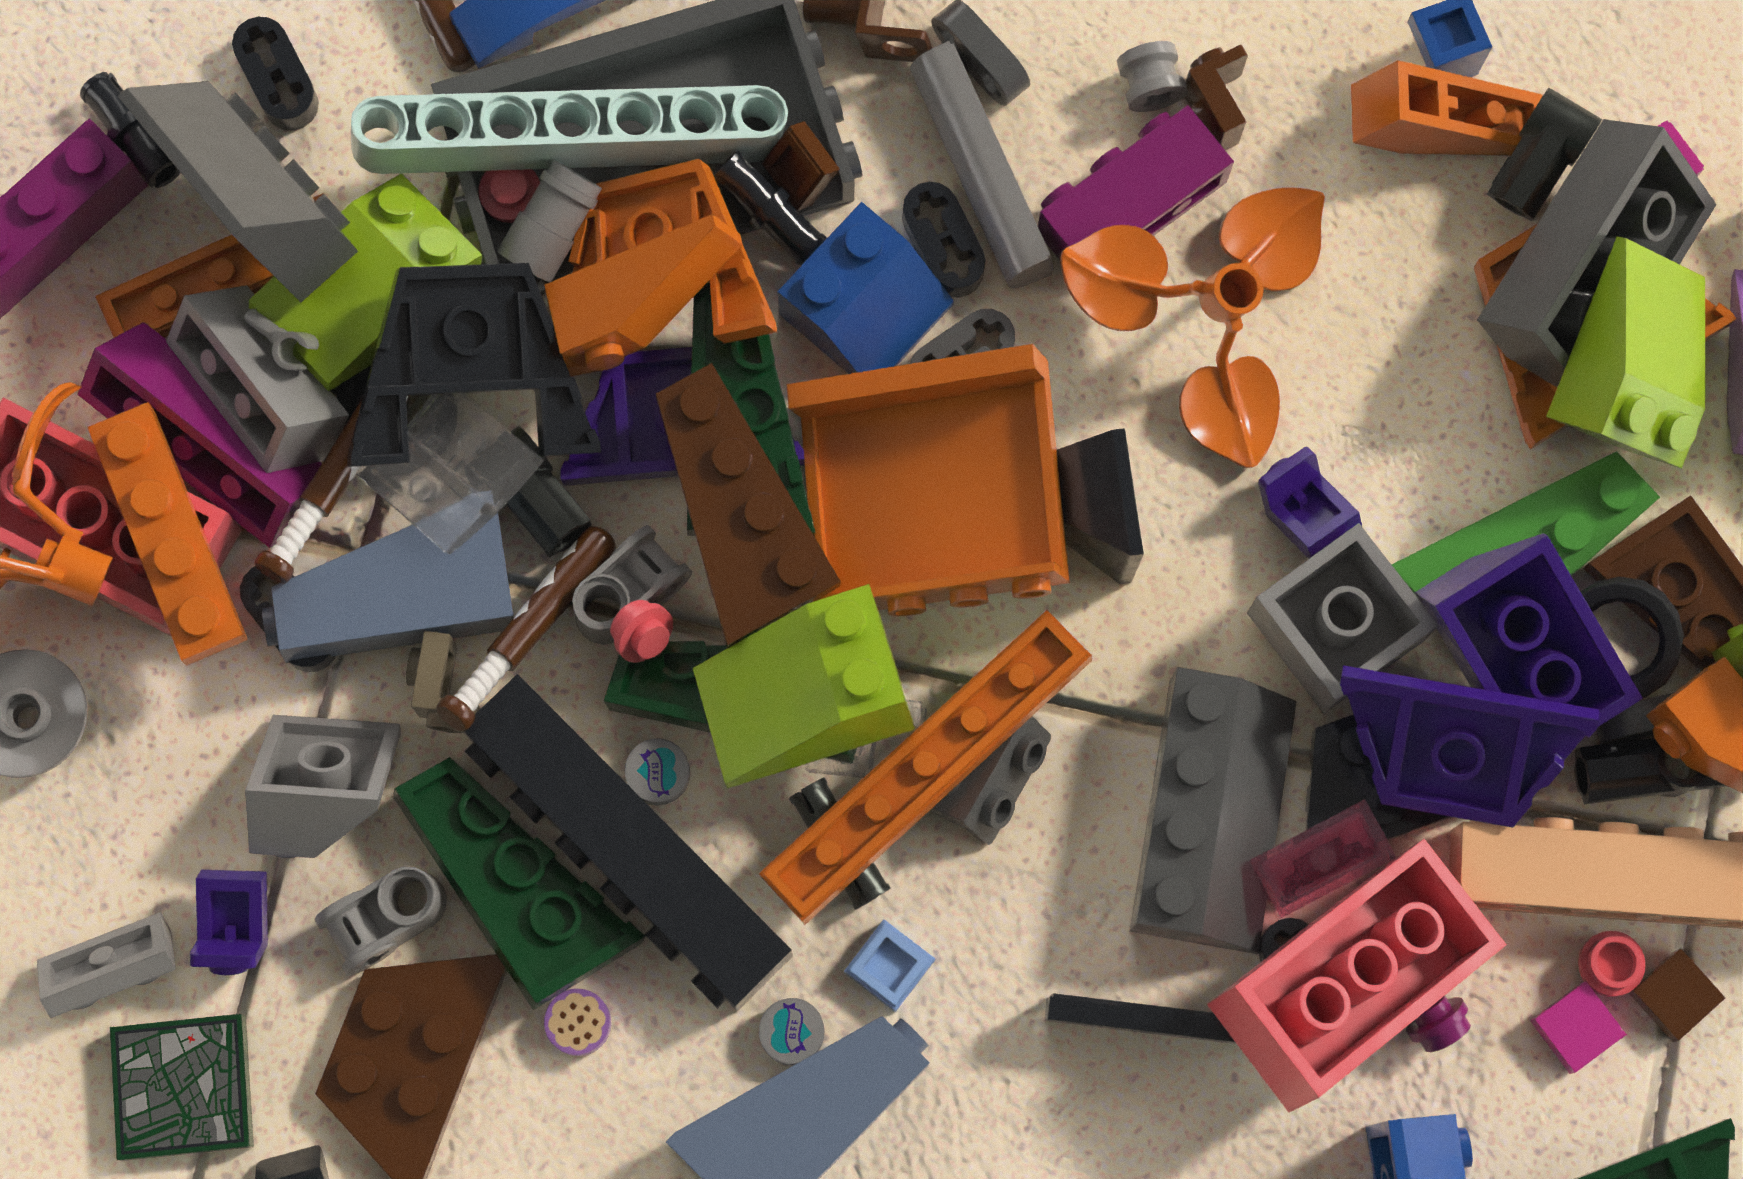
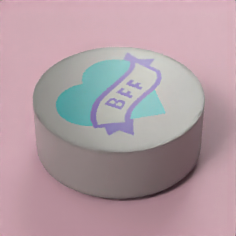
M654 738L641 742L630 752L625 763V778L627 784L647 804L666 805L677 800L685 792L690 780V766L685 753L678 745L666 739Z
M786 998L779 1000L764 1012L760 1020L759 1038L764 1051L773 1060L784 1065L793 1066L817 1053L824 1041V1023L820 1013L813 1005L802 999Z

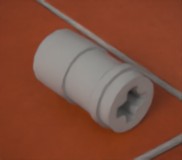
M555 160L552 161L548 170L544 169L540 176L542 180L525 210L520 211L497 250L499 254L512 263H529L533 275L547 282L553 280L574 243L572 241L589 210L594 209L598 202L596 198L602 189L586 177Z

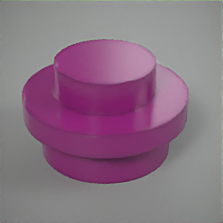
M1443 996L1411 1022L1406 1028V1033L1412 1042H1420L1426 1052L1444 1049L1461 1039L1469 1031L1471 1024L1465 1016L1468 1012V1007L1461 997L1447 999L1446 996Z

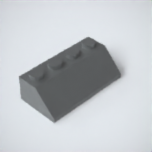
M209 81L130 87L118 95L119 99L230 233L300 302L307 298L358 252L356 247L342 232L350 223L348 219L325 194L316 201L311 197L320 187L294 159L286 166L282 163L290 153L265 125L257 132L254 131L253 127L261 119L236 92L226 100Z
M1603 119L1477 319L1506 357L1555 387L1559 385L1616 237L1627 238L1680 264L1717 205L1664 127Z
M1177 667L1169 681L1129 932L1252 954L1259 953L1269 883L1260 865L1274 856L1297 701L1243 678Z

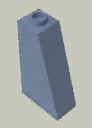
M495 492L480 494L297 575L286 584L279 583L272 586L273 607L262 608L267 646L279 645V651L285 663H290L289 661L327 654L339 656L420 644L423 640L424 631L450 634L453 639L502 632L514 616Z
M881 1016L681 1128L666 1143L702 1179H820L925 1071L930 1062L921 1053L929 1045L902 1018L892 1026Z

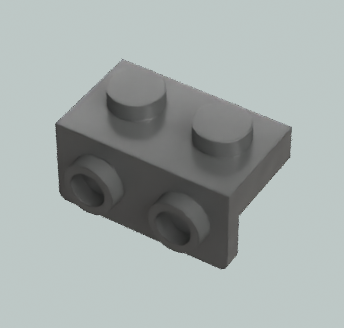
M1032 716L929 812L964 827L977 840L988 845L992 844L1000 829L1005 827L1012 818L1015 802L1031 774L1042 765L1046 756L1047 746L1051 740V734Z

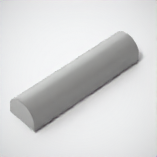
M947 41L926 51L911 64V74L1008 287H1024L1051 276L1054 268L1050 252L954 43L950 44V41Z

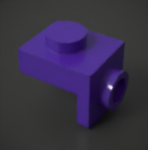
M1307 446L1289 458L1277 461L1258 480L1266 516L1308 559L1358 523L1362 526L1359 511L1321 475L1317 456Z
M201 869L196 877L197 941L190 951V966L209 967V971L217 975L241 974L257 966L268 946L266 871Z

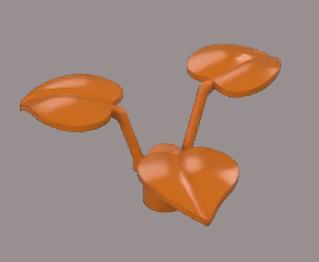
M1276 188L1250 195L1235 204L1226 213L1221 223L1219 242L1224 252L1231 258L1239 261V263H1232L1210 275L1204 282L1196 280L1189 284L1160 285L1168 270L1166 253L1155 236L1142 228L1131 225H1114L1103 228L1082 241L1065 248L1060 256L1062 275L1073 300L1089 318L1108 329L1135 331L1147 327L1153 322L1157 314V296L1163 298L1199 296V302L1204 313L1214 321L1225 323L1226 330L1216 353L1217 367H1201L1189 375L1179 396V411L1184 427L1194 440L1204 448L1243 468L1257 466L1267 453L1278 424L1280 396L1272 371L1261 359L1255 356H1245L1229 364L1228 356L1237 332L1243 328L1241 317L1259 305L1264 289L1269 291L1290 290L1302 284L1314 271L1321 250V219L1325 200L1324 194L1320 191L1304 188Z
M69 382L54 388L37 406L23 433L12 473L13 493L59 533L62 539L58 543L47 538L36 564L9 558L12 550L5 547L0 554V589L10 580L40 585L93 606L113 557L80 545L79 542L83 532L68 526L41 502L30 489L33 462L53 414L62 401L82 388Z

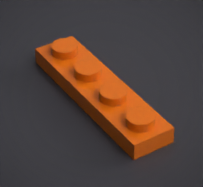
M147 402L87 427L181 661L185 665H190L248 640L153 407Z

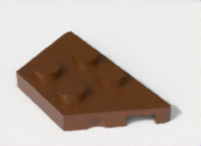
M496 954L365 969L315 1094L391 1179H427L507 973L506 968Z

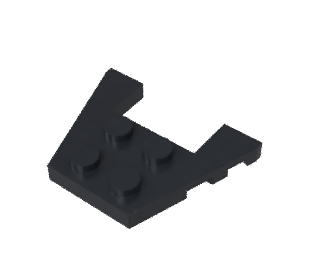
M529 263L400 267L396 270L347 456L348 467L410 463L406 396L534 390L539 457L601 453L599 438L595 429H591L580 401L583 398L575 378L570 376L563 356L560 354L554 325Z

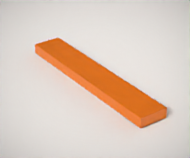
M1046 610L759 873L760 877L801 922L806 925L1091 663L1092 655Z

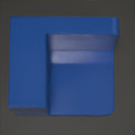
M1445 0L1411 12L1407 21L1425 62V67L1473 77L1479 74L1492 49V44L1472 0Z

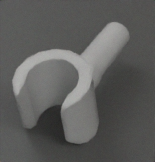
M251 309L246 313L245 322L268 338L273 344L272 356L280 368L296 371L307 370L304 364H300L295 360L293 348L299 342L300 345L307 349L317 350L319 342L314 335L305 332H288L278 327L255 309Z

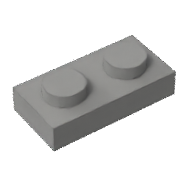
M159 912L38 959L39 997L49 1017L53 1018L71 1010L87 1008L99 999L135 985L149 984L161 975L176 970L171 930L162 913Z

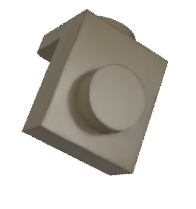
M424 631L421 648L412 647L409 654L406 684L414 686L411 707L419 718L427 719L425 725L427 728L448 733H464L447 724L436 710L438 702L444 696L450 694L458 646L450 634ZM479 705L477 709L473 711L474 715L481 709Z

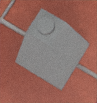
M273 714L245 789L249 853L275 855L280 858H315L378 811L401 735L400 724Z

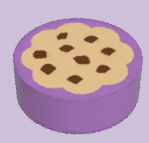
M570 989L556 996L549 1004L544 1017L545 1032L550 1042L563 1053L572 1056H585L597 1051L606 1042L611 1031V1014L607 1005L598 995L585 989Z

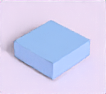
M883 919L844 970V973L896 1013L935 962V958Z

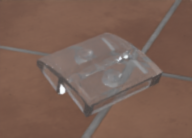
M436 394L429 397L408 424L410 463L360 466L356 475L441 550L451 554L477 533L506 505L544 460L468 394Z

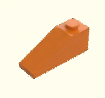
M1397 60L1351 84L1353 143L1401 154L1511 156L1522 139L1519 136L1520 131L1543 95Z
M711 214L545 284L560 354L590 371H603L619 366L623 363L625 356L646 348L743 245L740 233Z
M1724 656L1699 672L1645 716L1654 725L1653 735L1667 754L1675 759L1681 758L1687 767L1743 793V678Z

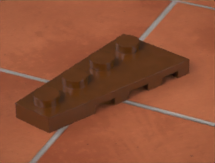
M711 363L656 393V401L678 478L680 479L727 648L803 605L814 602L839 588L841 584L840 579L713 364Z
M1691 495L1589 562L1583 568L1597 581L1620 576L1644 580L1662 591L1679 613L1684 634L1681 654L1701 671L1715 662L1712 652L1730 641L1727 631L1743 624V566ZM1622 602L1658 633L1657 625L1648 612L1635 604Z

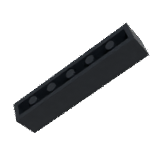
M518 674L475 714V721L472 726L463 731L472 742L464 752L490 779L501 771L517 787L509 798L535 824L545 816L562 833L554 841L555 845L580 870L590 862L607 879L599 889L625 916L636 908L653 925L644 935L669 961L673 962L681 954L699 972L691 980V983L717 1009L727 1001L738 1012L793 957L792 949Z

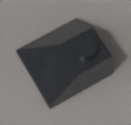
M1125 428L1113 429L1057 449L1066 545L1119 584L1132 583L1144 555Z

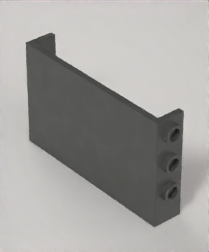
M714 0L431 84L434 94L765 86L777 91L786 102L788 117L783 134L789 126L805 121L840 168L814 204L798 212L806 216L854 201L855 179L863 176L854 143L849 141L842 144L836 123L844 121L836 89L833 85L823 87L817 69L825 66L819 38L815 30L805 33L794 0ZM748 117L743 119L747 127L752 130L766 131L770 129V126L760 118ZM686 119L680 122L690 132L703 133L709 130L705 123L697 119ZM628 120L618 124L624 132L632 135L644 134L647 131L637 121ZM566 122L555 127L561 134L569 137H576L585 133L575 123ZM508 124L498 125L492 129L496 135L506 139L517 138L522 134L518 128ZM444 126L447 139L443 141L452 140L459 135L456 130ZM763 161L749 162L775 189L779 188L762 165ZM712 163L707 165L711 168V171L714 174L715 171L723 163ZM670 165L570 169L596 184ZM532 169L541 182L540 176L544 169ZM486 171L445 172L447 178L459 175L465 195L453 198L464 234L474 231L477 233L482 250L480 252L482 254L481 264L512 263L499 254L497 250L513 223H505L492 218L484 210L479 198V184ZM718 186L737 232L742 235L756 231L747 223L750 216ZM571 249L552 281L573 272L574 265L568 262ZM534 275L541 295L546 294L544 285L550 282Z

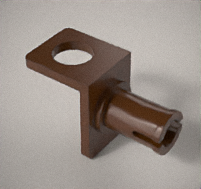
M885 0L803 1V17L806 23L813 24L816 22L856 26L855 34L866 58L914 62L920 55L932 49L929 37L923 30L881 26ZM887 42H903L913 46V48L896 47Z

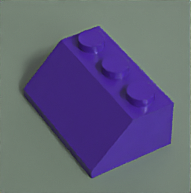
M1544 533L1471 557L1415 592L1419 601L1439 625L1436 628L1472 688L1599 709L1598 727L1643 699L1548 535Z

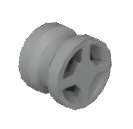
M1154 41L1138 45L1125 51L1116 60L1120 76L1128 79L1130 88L1126 93V99L1129 109L1134 112L1155 111L1168 107L1183 99L1188 93L1184 77L1176 73L1174 65L1178 61V54L1175 44L1170 41Z

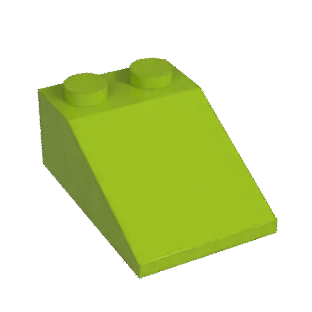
M402 173L352 201L341 212L350 222L342 232L356 247L358 252L307 298L300 302L273 276L249 299L250 310H257L278 327L288 332L309 333L318 339L319 347L317 350L307 349L297 342L293 348V355L307 367V370L327 391L332 390L371 366L393 279L398 268L481 265L482 254Z
M1617 236L1546 417L1625 451L1682 469L1705 411V277L1627 238Z
M869 584L807 603L693 668L727 789L915 730L881 616Z

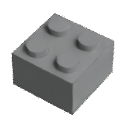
M1360 523L1258 595L1247 611L1248 616L1323 714L1347 698V695H1343L1340 686L1343 665L1383 672L1423 643L1439 626Z

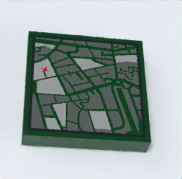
M241 1013L110 1027L117 1161L254 1147L246 1015Z

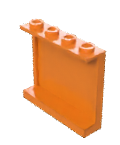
M1033 344L787 384L788 408L801 418L807 500L816 532L815 539L841 581L839 588L818 600L869 584L878 610L887 609L890 616H912L926 612L927 603L949 600L952 607H975L987 604L989 602L988 595L1012 591L1014 598H1039L1051 594V586L1070 583L1048 360Z

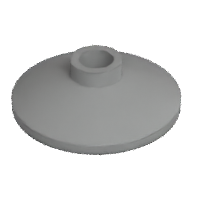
M28 649L1 653L0 775L11 778H26L46 773L66 760L82 738L87 722V700L84 689L75 673L65 663L50 654ZM35 707L38 711L36 723L29 728H21L18 724L19 714L25 708Z

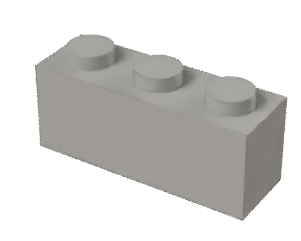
M246 285L184 295L166 343L265 472L270 473L324 461L342 432L349 414L333 393L327 391L308 370H286L280 368L275 363L272 356L273 344L244 320L246 313L250 310L249 299L254 295L251 289ZM294 356L295 360H296L298 363L302 364V363Z

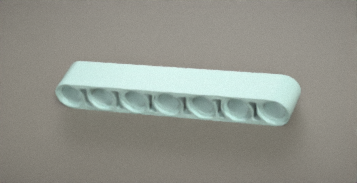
M759 85L375 96L360 102L352 112L351 150L353 158L360 167L371 173L378 174L548 169L553 160L569 168L675 165L695 159H700L705 164L724 163L736 150L742 153L741 156L747 162L763 161L782 137L787 122L788 109L785 100L777 91ZM748 117L760 118L770 126V129L766 131L752 130L747 127L743 119ZM686 119H697L705 123L709 130L703 133L690 132L680 122ZM628 120L637 121L647 131L644 134L632 135L624 132L618 124ZM570 122L580 126L585 133L580 136L569 137L561 134L555 127L561 123ZM508 124L518 128L522 134L517 138L506 139L496 135L492 129L498 125ZM447 126L456 130L459 135L452 140L443 141L437 140L428 132L434 127ZM374 128H384L391 131L395 137L387 142L378 143L369 140L364 134Z

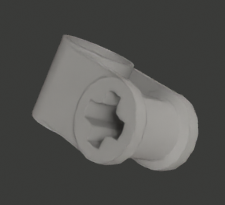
M649 525L643 526L631 534L618 546L609 559L584 579L575 589L572 602L577 628L582 636L593 643L601 645L614 643L610 633L614 618L609 621L598 622L589 618L585 613L587 606L593 600L602 597L613 599L619 604L620 610L625 605L636 600H646L650 603L663 605L686 584L693 571L685 563L678 565L654 540L656 532Z
M403 866L392 870L362 890L353 892L335 901L318 913L314 920L319 929L327 928L345 959L341 966L345 975L352 976L382 961L400 945L428 928L433 927L442 918L446 910L447 895L444 886L437 878L416 867ZM422 882L427 891V901L424 908L417 914L404 916L398 905V898L402 889L410 883Z

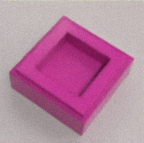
M1587 981L1577 985L1530 1020L1569 1074L1579 1071L1627 1035Z

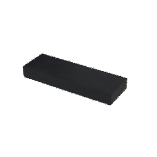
M1056 993L1051 994L1046 999L1044 1021L1236 1044L1212 1012Z

